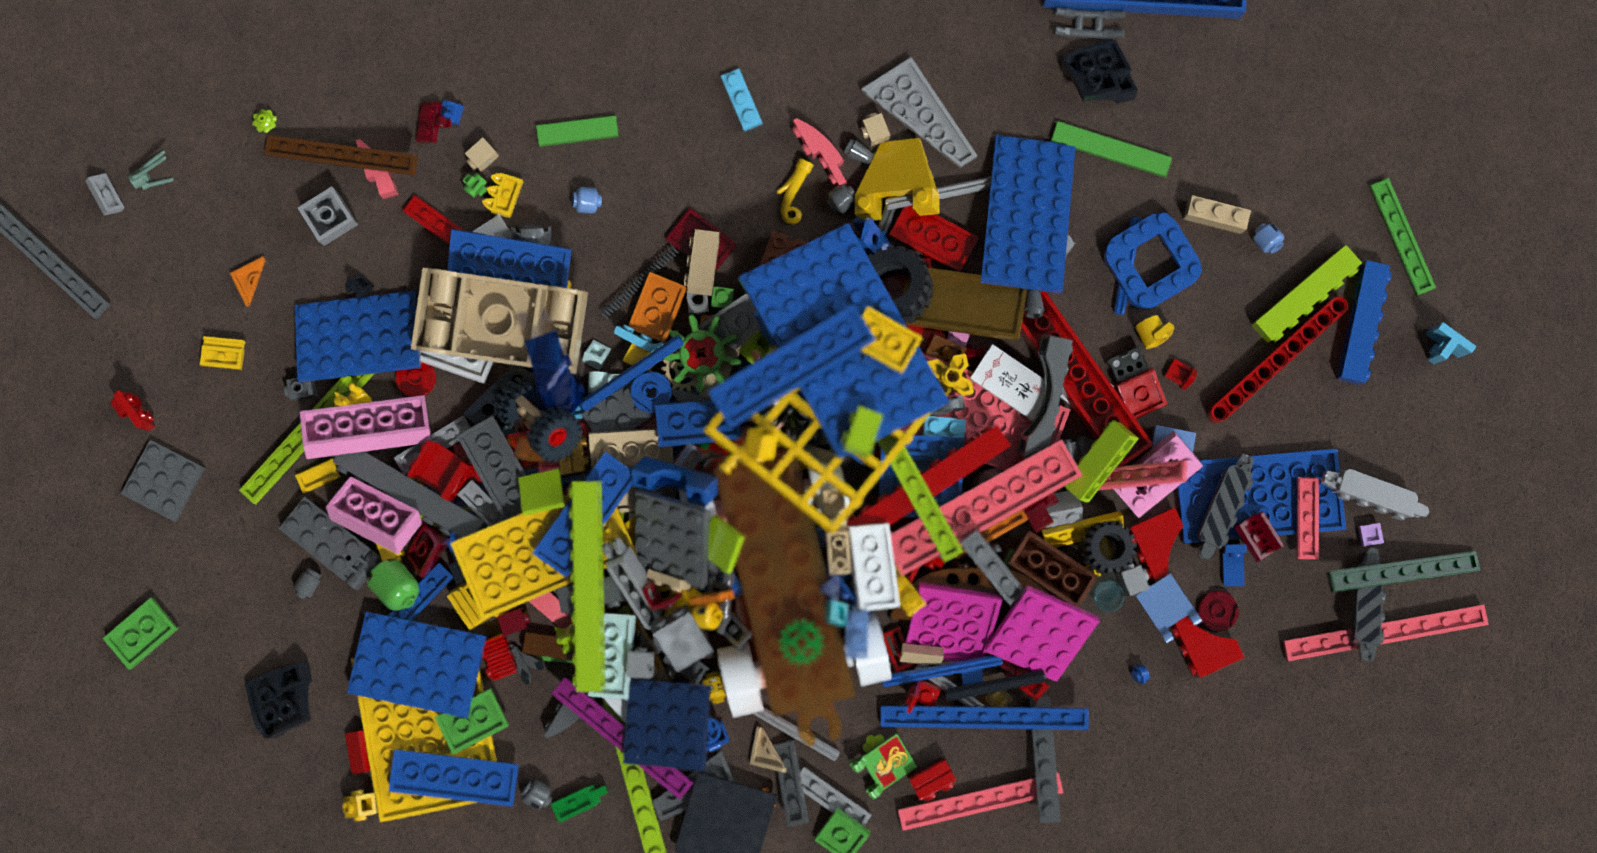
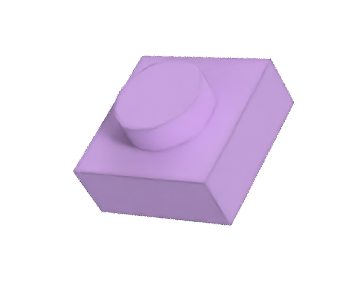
M1380 523L1358 526L1362 546L1384 543Z

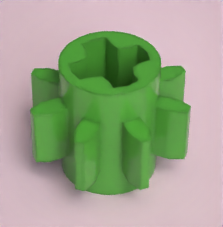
M477 173L473 176L467 174L462 180L466 184L463 189L473 198L476 195L482 197L487 191L485 187L487 182Z

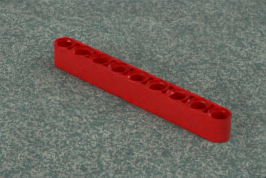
M1335 297L1323 305L1216 401L1207 411L1208 419L1213 423H1220L1232 415L1347 311L1348 303L1346 299ZM1333 302L1340 306L1339 312L1333 309ZM1318 316L1324 317L1325 325H1321L1318 322ZM1304 329L1310 331V338H1306L1303 335ZM1289 342H1293L1295 344V352L1291 351L1288 348ZM1274 355L1281 358L1280 365L1275 364L1273 360ZM1260 368L1266 371V378L1259 376L1258 371ZM1244 382L1251 384L1252 389L1250 392L1244 389ZM1230 395L1236 397V405H1232L1229 402ZM1215 408L1222 411L1220 419L1214 415Z

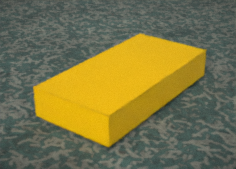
M333 458L295 475L303 494L342 477L340 472L336 470L337 466L332 462Z

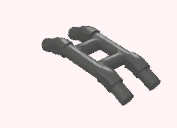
M1055 7L1053 10L1054 15L1075 18V29L1054 26L1053 34L1063 37L1115 39L1125 36L1124 29L1102 30L1103 20L1125 18V10H1076ZM1083 18H1095L1094 30L1082 29Z
M708 559L709 580L707 593H715L716 588L723 591H732L734 584L733 571L732 573H723L724 582L717 580L718 567ZM731 599L716 602L723 613L722 621L717 627L716 632L723 635L731 618Z

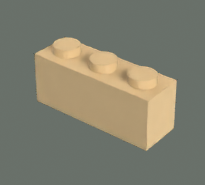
M1192 195L1187 201L1183 219L1242 234L1247 230L1251 210Z
M695 229L694 237H690L689 248L692 249V255L687 257V267H690L689 274L685 273L684 286H687L688 293L712 296L719 247V232Z

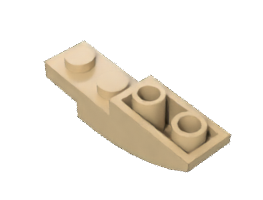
M835 488L822 489L823 516L833 523L845 509V496ZM845 519L833 536L825 530L830 575L851 573L849 537Z

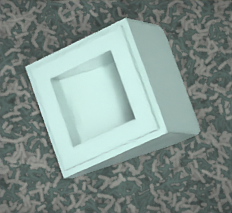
M593 340L585 351L582 362L600 370L611 348Z

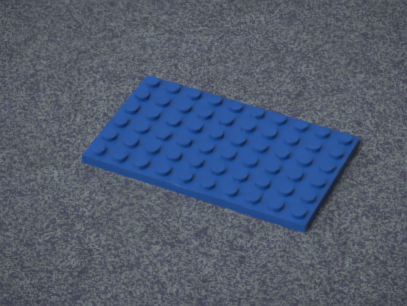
M849 223L739 277L743 288L777 349L852 304L855 305L861 316L866 308L870 307L908 329ZM919 347L915 350L902 374L858 351L799 387L839 460L852 454L843 450L845 444L842 443L845 431H850L852 424L848 422L852 411L856 412L859 406L883 415L875 441L950 402Z

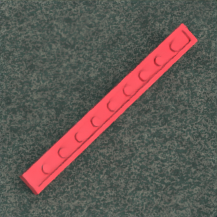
M1477 605L1381 623V631H1384V640L1381 644L1488 625L1485 606ZM1351 629L1282 641L1286 661L1358 649V646H1354L1351 643Z

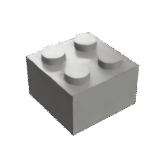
M333 187L328 188L298 207L318 242L323 246L358 225L343 199Z

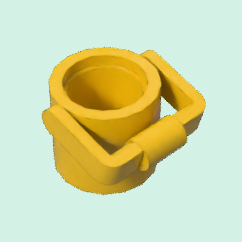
M1158 315L1149 317L1135 326L1146 349L1158 347L1168 340L1174 331V325L1169 322L1163 326Z

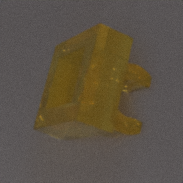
M1005 690L988 693L984 697L992 707H1005L1013 700Z

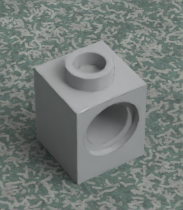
M686 289L689 316L709 314L708 295H701L704 298L701 304H694L692 302L693 297L700 294L688 293V289Z
M635 648L634 652H628L626 677L653 678L654 652H647L648 648Z

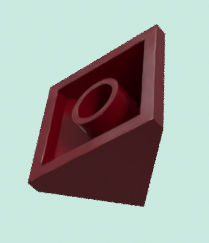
M424 521L405 554L419 577L426 576L435 567L451 536L444 534L435 526H431Z

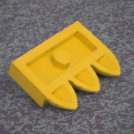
M502 173L491 175L492 180L499 186L488 187V193L494 198L484 199L482 203L487 209L491 210V213L511 218L523 185V180Z

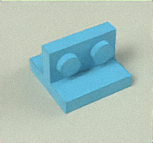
M1444 322L1431 327L1426 333L1427 336L1437 342L1430 349L1429 353L1431 355L1427 359L1432 364L1447 360L1451 353L1458 358L1472 353L1477 347Z

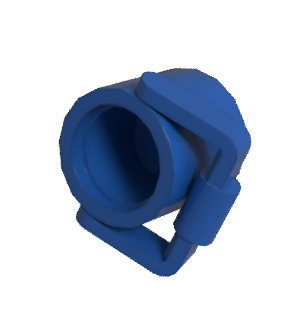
M709 716L707 751L712 752L722 748V745L728 743L730 739L723 721H718L716 718ZM721 730H723L725 739L719 741L718 738L721 735Z

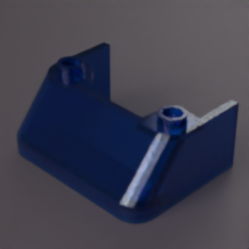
M555 330L526 340L525 345L535 378L547 407H552L554 410L555 407L564 408L573 415L580 405V401L584 399L583 395L586 394L583 383L578 382L577 375L570 371L569 366L573 364L569 354H564L557 331Z

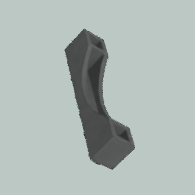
M1046 334L1041 336L1038 356L1042 362L1045 374L1044 397L1036 417L1020 434L1016 452L1020 456L1029 458L1051 446V438L1055 433V419L1060 410V396L1064 391L1063 382L1068 372V359L1073 350V340Z

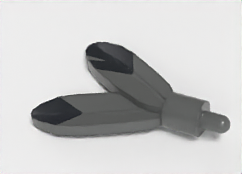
M511 643L509 646L512 649L511 652L516 657L520 677L526 685H529L531 683L529 667L542 670L545 668V665L537 657L523 654L518 646H514Z

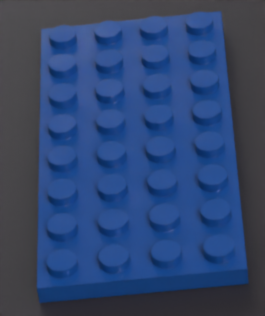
M996 135L980 283L1062 294L1075 146Z
M1337 449L1251 456L1254 458L1251 468L1253 484L1249 491H1245L1243 496L1245 502L1242 508L1238 509L1235 514L1237 520L1233 528L1230 527L1228 530V540L1242 539L1235 526L1261 511L1269 519L1278 536L1296 534L1298 477L1319 478V532L1346 530L1343 500L1337 498V494L1331 493V488L1321 483L1324 471L1336 473L1340 471ZM1239 457L1200 460L1203 467L1186 479V482L1181 483L1177 487L1180 519L1184 526L1181 529L1183 544L1200 542L1196 538V533L1225 468L1233 466Z

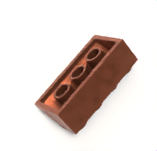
M1028 531L1023 536L1008 563L1009 566L1027 576L1062 601L1078 608L1098 577L1031 531Z

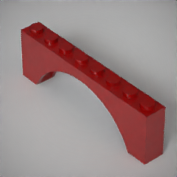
M1175 508L1129 528V535L1133 534L1135 537L1132 539V542L1136 543V557L1140 563L1143 562L1149 577L1148 581H1152L1153 584L1168 575L1171 547L1178 533L1184 527ZM1187 616L1170 627L1174 638L1178 637L1181 645L1178 647L1183 657L1186 656L1189 661L1187 667L1191 675H1195L1196 678H1202L1245 658L1236 639L1212 635L1194 625Z

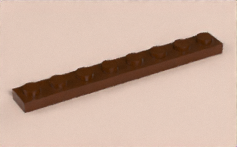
M267 135L264 155L410 176H415L418 156L413 154Z

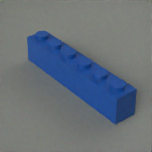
M1368 260L1361 264L1337 380L1358 385L1364 384L1369 380L1371 374L1369 364L1375 355L1373 345L1379 336L1377 326L1383 317V311H1381L1382 303H1385L1387 298L1386 284L1391 279L1390 265Z

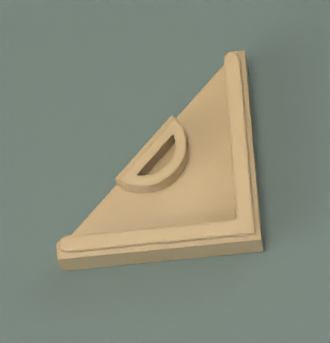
M756 727L749 764L786 772V768L763 727Z

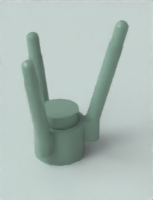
M164 150L128 175L130 182L136 189L142 187L145 190L152 186L173 181V178H167L148 183L150 176L147 172L166 160V157L162 156L165 154Z

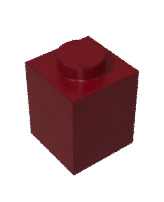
M523 608L497 617L503 636L529 628L528 623L531 622L528 612L523 611Z

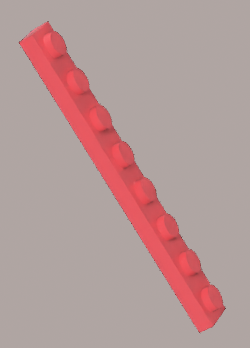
M1056 772L1058 794L1063 793L1059 773ZM1034 777L898 809L902 830L1036 800V781Z

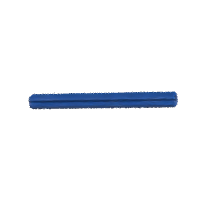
M676 335L580 401V406L584 411H588L684 345L682 338Z
M988 655L891 674L892 679L882 681L883 687H889L1003 664V659L995 655Z

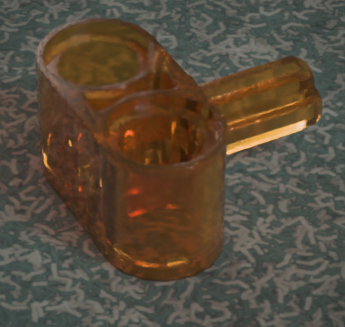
M511 435L507 439L509 445L515 448L514 457L526 461L545 462V459L543 460L530 448V444L527 442L529 436L518 437Z

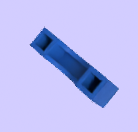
M645 456L632 468L633 486L648 491L661 487L680 488L686 492L688 503L705 508L718 494L717 477Z

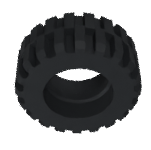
M887 246L886 250L880 248L876 250L877 253L873 255L871 253L868 254L867 257L881 281L893 274H903L910 277L911 284L909 289L901 297L892 301L904 322L909 321L910 324L915 322V317H921L925 313L923 309L924 307H929L931 303L929 298L933 297V281L923 259L917 256L914 251H906L905 247L901 246L898 249H894V246Z

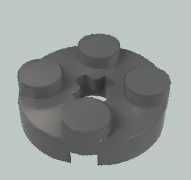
M963 396L951 397L947 405L933 411L929 416L948 414L953 409L955 412L965 410Z

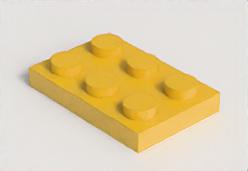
M867 307L862 318L876 341L860 351L902 374L923 337L874 309Z

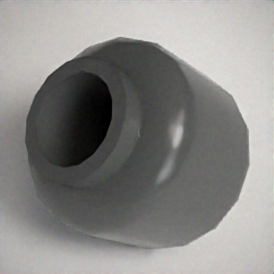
M841 184L828 193L829 199L826 201L835 213H845L855 205L856 191L851 185L847 187L845 184Z
M538 779L528 780L520 792L522 802L535 810H539L542 807L546 808L552 800L550 796L551 788Z

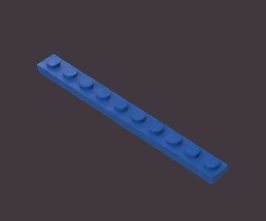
M881 705V727L1089 730L1088 708L914 706L911 714L907 713L908 705Z

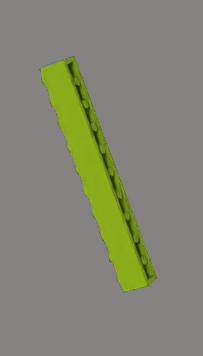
M602 481L572 482V486L569 489L570 498H573V507L570 508V518L573 519L570 538L573 540L574 547L571 549V560L574 561V569L571 571L574 590L572 591L571 598L572 603H575V611L572 612V623L575 624L572 642L576 649V653L573 654V665H576L573 685L576 686V692H602L606 689Z

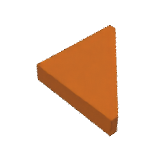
M264 256L230 272L247 307L251 304L266 259Z

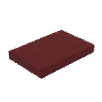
M689 208L665 240L688 257V255H692L689 243L690 237H694L695 229L719 232L716 273L736 248L737 244Z

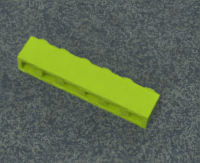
M1347 245L1343 246L1251 324L1252 327L1266 343L1272 340L1276 342L1284 335L1282 333L1283 330L1287 327L1291 329L1299 322L1297 318L1302 314L1306 316L1313 311L1314 308L1312 306L1317 301L1320 304L1329 297L1327 293L1332 288L1335 291L1344 284L1342 280L1346 276L1351 278L1359 271L1357 267L1362 262Z

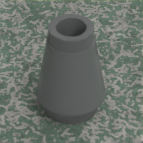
M852 139L849 140L843 151L847 155L846 157L868 165L874 156L859 141Z
M1028 289L1024 312L1028 318L1042 317V312H1044L1041 293L1038 290Z

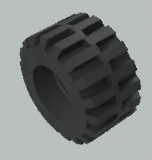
M1106 521L1094 524L1091 528H1088L1085 531L1086 535L1081 537L1083 543L1079 545V548H1083V552H1080L1081 557H1085L1083 562L1089 564L1091 570L1104 574L1120 572V570L1126 569L1128 567L1127 564H1131L1133 561L1131 556L1136 554V551H1133L1136 543L1132 542V539L1135 537L1133 534L1129 535L1130 529L1128 527L1123 528L1124 524L1115 523V521ZM1105 535L1111 537L1116 544V553L1110 560L1106 559L1099 549L1100 541Z

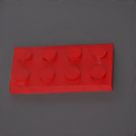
M913 205L903 208L889 234V237L955 272H961L979 238L936 214L920 216L913 209Z

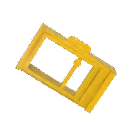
M463 582L450 591L447 597L468 629L474 630L491 617L482 620L475 601L467 591L469 586L467 582ZM510 609L505 610V611H503V612H501V613H498V614H496V615H494V616H495V617L501 616V615H503L504 613H506L507 611H509Z

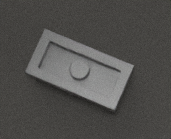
M106 173L87 178L85 182L104 216L121 212L124 209Z

